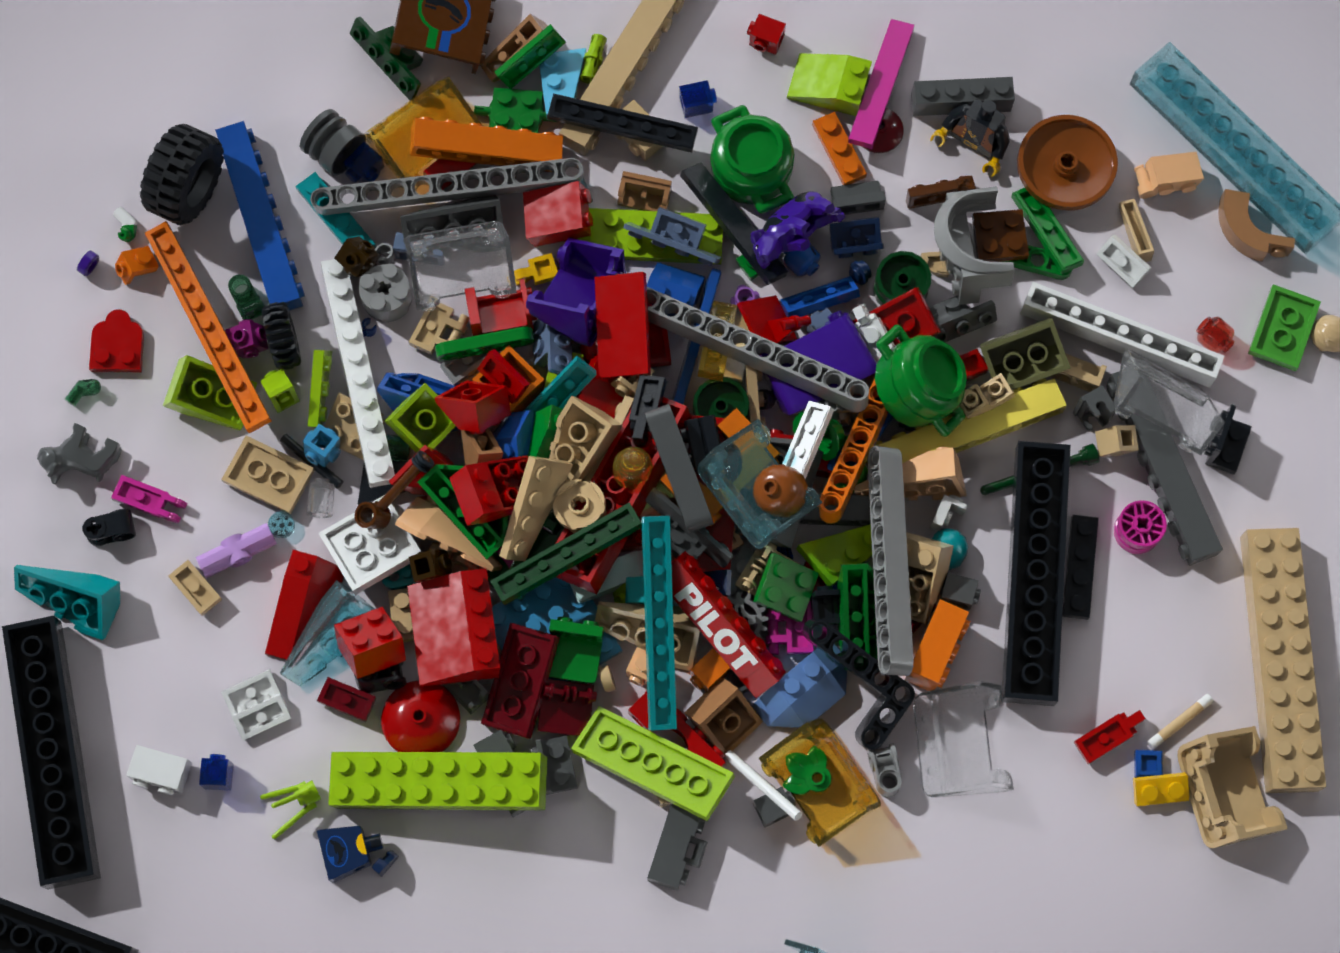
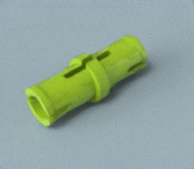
M601 34L592 35L588 52L584 54L585 63L580 80L587 84H590L603 62L602 54L607 38Z

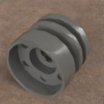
M328 109L319 114L309 124L301 137L299 147L312 160H319L320 166L332 176H338L348 170L360 156L365 147L366 136L353 125H347L346 119L340 117L335 110Z

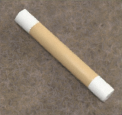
M1206 694L1147 741L1149 747L1153 750L1212 704L1214 702L1212 697Z

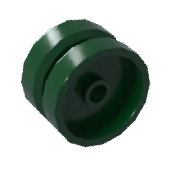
M898 251L889 254L881 261L877 268L873 289L876 301L881 306L915 287H919L926 300L932 276L929 265L921 256L913 252Z
M716 377L709 379L700 385L694 395L693 415H715V417L726 418L737 408L748 418L749 400L747 393L738 382L731 378ZM718 405H724V410H718Z

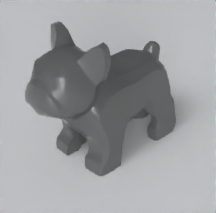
M74 423L73 434L58 447L41 448L37 454V460L48 473L47 476L51 478L53 484L58 482L62 473L71 469L96 477V480L101 482L104 474L118 461L122 450L120 444L107 438L104 449L94 453L87 446L90 434L86 433L87 429Z

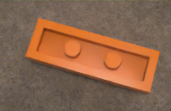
M832 112L813 120L812 126L842 184L849 185L866 178L867 173L852 144L848 143V136L836 113Z

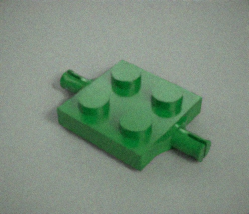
M494 87L493 100L489 107L474 106V116H488L490 121L489 127L504 126L510 130L528 129L531 132L539 133V128L543 121L558 122L547 120L546 111H544L542 106L543 91Z

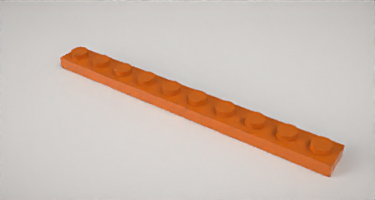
M165 221L145 232L153 251L247 432L250 434L272 422L168 222Z

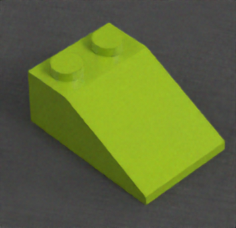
M799 53L787 99L857 116L870 75L872 61L851 55Z
M188 355L180 358L163 406L187 416L242 430L243 423L213 365ZM251 381L254 388L256 389L257 383Z

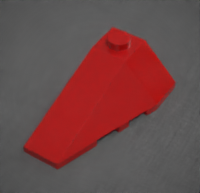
M297 550L292 551L284 575L265 655L287 661L292 660L308 638V634L313 627L321 620L324 612L340 593L344 576L336 564L312 554Z

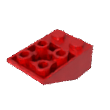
M528 455L465 465L449 477L467 526L486 523L512 515L528 461Z

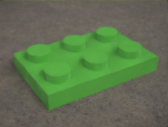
M1273 284L1266 299L1248 354L1296 371L1301 362L1321 301Z

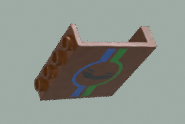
M400 0L389 53L399 55L401 48L404 47L472 64L471 73L476 74L478 67H483L486 52H483L482 49L483 44H488L490 30H486L487 23L492 22L494 9L490 8L491 1L495 2L496 0Z

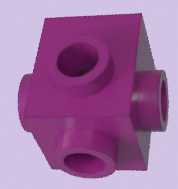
M248 319L239 322V325L225 330L240 358H254L260 352L268 350L264 325Z

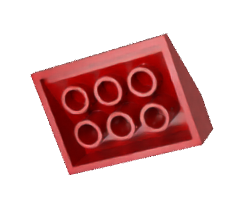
M487 568L459 571L407 586L419 686L499 678L500 663Z

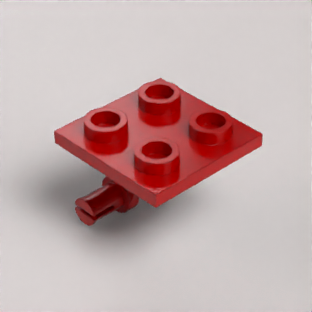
M776 295L743 301L737 304L749 331L777 344L797 340L794 331L811 324L809 315L787 317Z

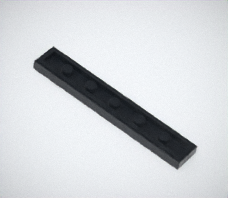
M554 93L547 115L549 120L690 153L693 151L698 127Z
M702 162L682 170L680 177L765 284L769 285L786 277L789 271L778 258L773 260L765 269L760 267L750 240L751 233L756 230Z

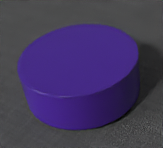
M92 250L88 251L80 260L77 271L84 276H88L97 266L99 255Z

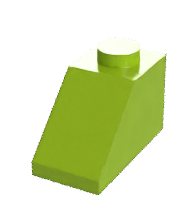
M283 369L270 371L264 376V379L260 380L277 413L300 402L292 383Z

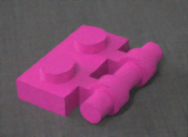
M811 601L808 603L802 622L794 621L767 608V613H765V617H768V620L765 621L768 623L766 645H768L769 652L773 656L779 655V645L787 644V655L810 654L814 651L813 644L803 634L805 623L812 619ZM786 621V635H778V622Z

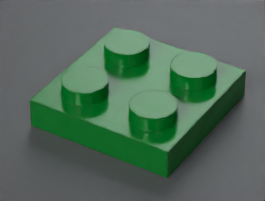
M771 553L753 602L794 621L802 622L819 573L779 554Z

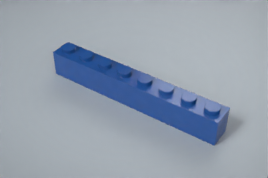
M244 121L215 129L218 140L224 150L223 157L269 303L285 302L289 307V311L303 307L301 298L305 297L301 282L296 283L294 275L298 274L294 260L289 261L287 253L291 252L287 238L282 239L280 231L284 230L280 216L275 217L273 209L277 208L273 194L268 195L266 187L270 186L266 172L261 173L259 165L263 164L259 150L254 151L252 143H256L252 128L247 129Z

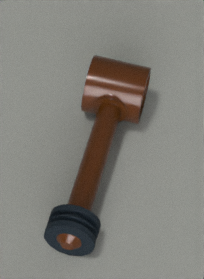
M418 451L411 459L413 465L379 502H362L357 506L355 521L360 527L380 530L388 526L391 519L388 506L421 471L427 473L434 466V461L428 454Z

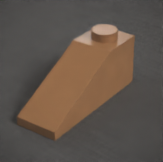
M529 14L485 59L483 67L481 66L493 83L500 80L495 71L547 27V24Z

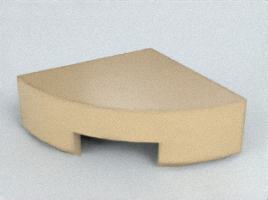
M939 252L921 253L920 256L929 265L932 274L939 277L949 276L945 261L940 260Z

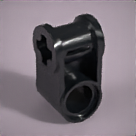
M119 509L107 514L90 517L82 526L84 535L94 546L127 541L136 536L132 513L129 509ZM99 528L98 534L93 535L95 533V529Z
M404 662L370 674L372 677L368 680L357 679L355 676L358 689L370 694L404 687L407 683L402 672Z

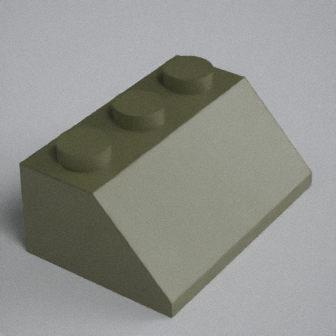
M1052 317L980 344L991 377L994 378L1002 373L1012 390L1071 368Z

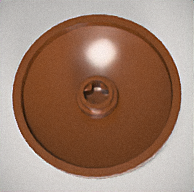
M1056 115L1034 125L1025 135L1017 156L1018 174L1025 189L1040 203L1058 210L1072 211L1084 209L1101 200L1111 188L1118 168L1117 152L1108 134L1094 122L1075 115Z

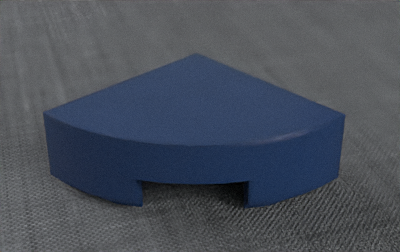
M393 850L387 851L383 859L379 858L372 865V869L382 877L398 859L399 855Z

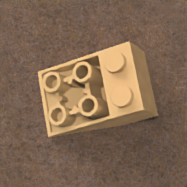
M906 532L911 620L926 624L948 573L954 545Z

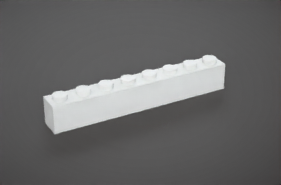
M1032 282L1020 314L1040 322L1052 317L1055 327L1209 388L1217 378L1224 359V355L1035 282Z

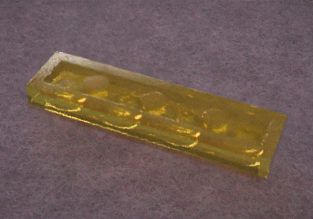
M713 301L710 314L734 324L737 305ZM721 333L713 334V336L720 337L723 335ZM703 346L697 377L723 382L727 356Z

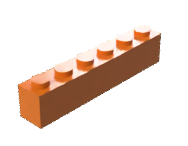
M430 117L415 118L411 128L410 156L494 166L562 159L563 136L556 135L553 132L534 133L528 129L510 130L504 126L485 127L479 123L460 124L455 120L436 121Z

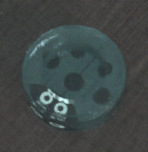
M279 511L269 518L268 527L275 537L287 538L294 532L295 522L289 513Z

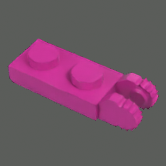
M121 475L111 496L113 501L158 518L162 517L179 524L181 518L175 513L164 510L166 503L168 502L180 509H186L188 504L181 499L171 496L166 491Z

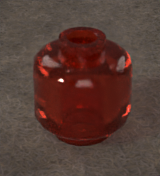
M1207 317L1196 329L1198 333L1197 341L1204 348L1216 353L1221 351L1227 352L1235 342L1233 340L1234 329L1221 317Z

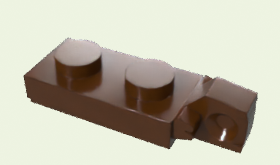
M960 176L958 179L951 181L940 180L935 184L925 186L923 184L915 185L907 190V208L912 209L943 203L946 201V193L974 190L976 186L973 176Z

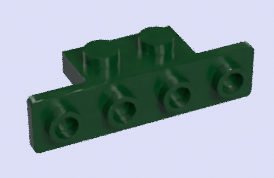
M357 17L350 30L352 38L409 100L415 99L421 82L410 70L421 66L423 58L416 50L404 47L401 48L399 55L389 53L394 26L374 32L362 17Z

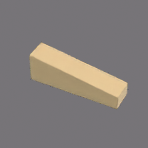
M1135 199L1120 202L1119 210L1132 250L1145 262L1152 261L1154 248Z

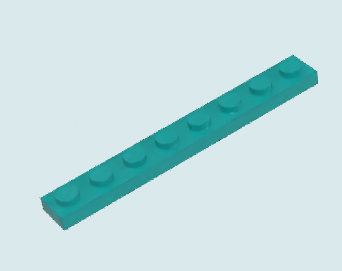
M670 516L642 517L648 730L677 729Z

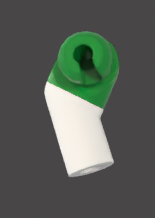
M119 207L113 213V216L122 224L118 237L122 241L130 242L136 236L137 221L123 207Z

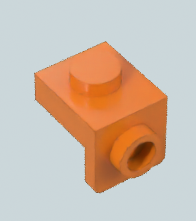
M149 246L122 251L115 263L116 273L122 278L125 285L130 284L135 276L156 272L159 267Z

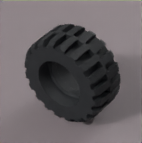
M178 124L168 129V133H164L160 142L155 145L152 155L149 156L147 167L143 172L144 176L140 184L142 188L140 198L144 208L148 212L177 225L188 224L193 219H196L200 215L201 210H204L208 200L211 199L213 190L218 184L219 175H221V165L224 161L222 154L224 150L218 138L188 124Z

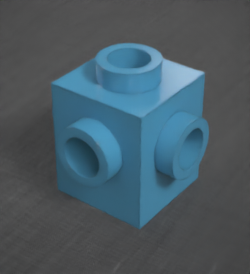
M318 424L314 431H309L303 440L305 457L314 465L320 464L325 468L329 462H335L341 453L340 437L333 430L325 428L321 424Z

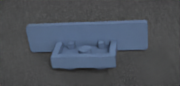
M658 208L651 230L631 222L624 224L623 228L629 230L628 235L638 239H642L645 236L652 239V244L665 248L666 245L675 248V253L689 257V254L699 257L698 261L703 264L712 266L713 263L717 264L721 260L720 256L699 249L707 226L706 224L667 209Z
M537 319L533 324L535 365L544 368L548 364V371L558 375L572 361V339Z

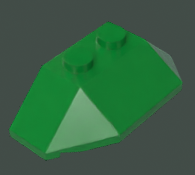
M436 464L418 481L419 485L485 559L488 560L503 545L509 525V516L467 526L449 478L464 466Z
M868 563L843 564L840 568L837 589H840L841 594L838 597L840 614L838 631L878 660L873 568ZM839 640L840 650L842 651L843 642ZM858 656L854 660V667L859 669L863 666L864 658Z

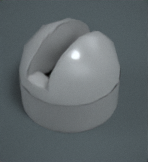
M388 243L379 244L375 251L380 255L386 256V258L380 256L377 261L381 264L393 263L395 259L393 247Z

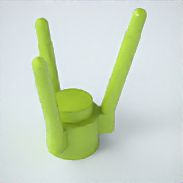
M312 780L307 783L303 781L297 785L260 796V799L264 800L294 792V794L272 803L271 807L276 808L296 799L300 806L306 804L301 811L272 835V839L279 837L307 812L317 807L315 802L321 800Z

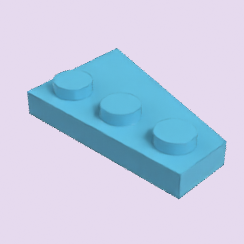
M586 48L554 52L539 65L546 118L553 93L576 98Z

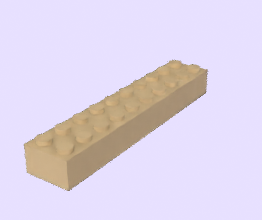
M1299 528L1247 529L1240 537L1265 793L1319 792L1326 788Z

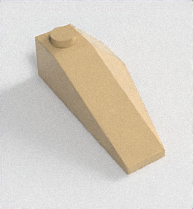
M574 396L570 397L557 418L555 438L551 442L549 449L551 450L549 459L567 461L573 464L564 484L575 479L583 481L610 447L623 426L604 411Z

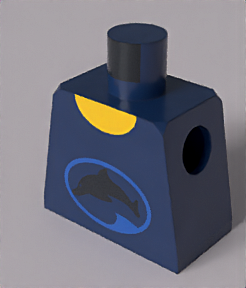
M361 826L317 830L328 880L331 883H335L371 866L369 853L384 849L380 833L365 837Z

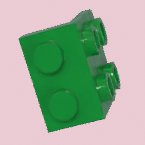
M557 617V620L551 619L550 634L559 636L560 640L549 678L589 684L595 683L604 637L603 627L599 626V623L586 620L581 624L574 623L573 619L568 617Z

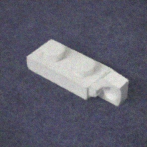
M861 304L852 309L858 321L854 324L876 363H878L882 354L877 349L876 343L888 331L881 318L877 317L875 313L870 314L865 304ZM892 341L888 346L891 349L895 345Z

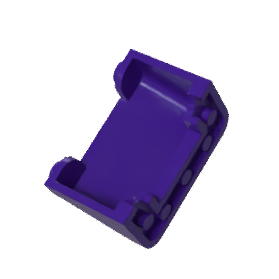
M568 237L563 247L561 246L557 252V261L560 263L559 271L544 294L540 290H535L532 294H529L526 308L529 309V313L578 344L590 347L597 339L594 277L626 274L624 249Z
M841 310L827 317L829 321L824 326L784 346L860 380L876 372L877 363L849 314L846 312L842 313ZM761 353L760 357L769 356L766 353ZM784 363L781 366L790 367L792 365L789 363ZM763 373L782 413L791 415L805 409L809 401L817 403L823 400L816 395ZM809 373L804 376L812 378L816 375ZM837 384L828 385L831 388L839 387Z

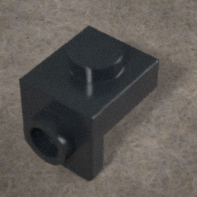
M833 586L817 587V591H814L810 597L812 619L822 620L829 625L840 624L838 597L841 595L840 589L833 590Z

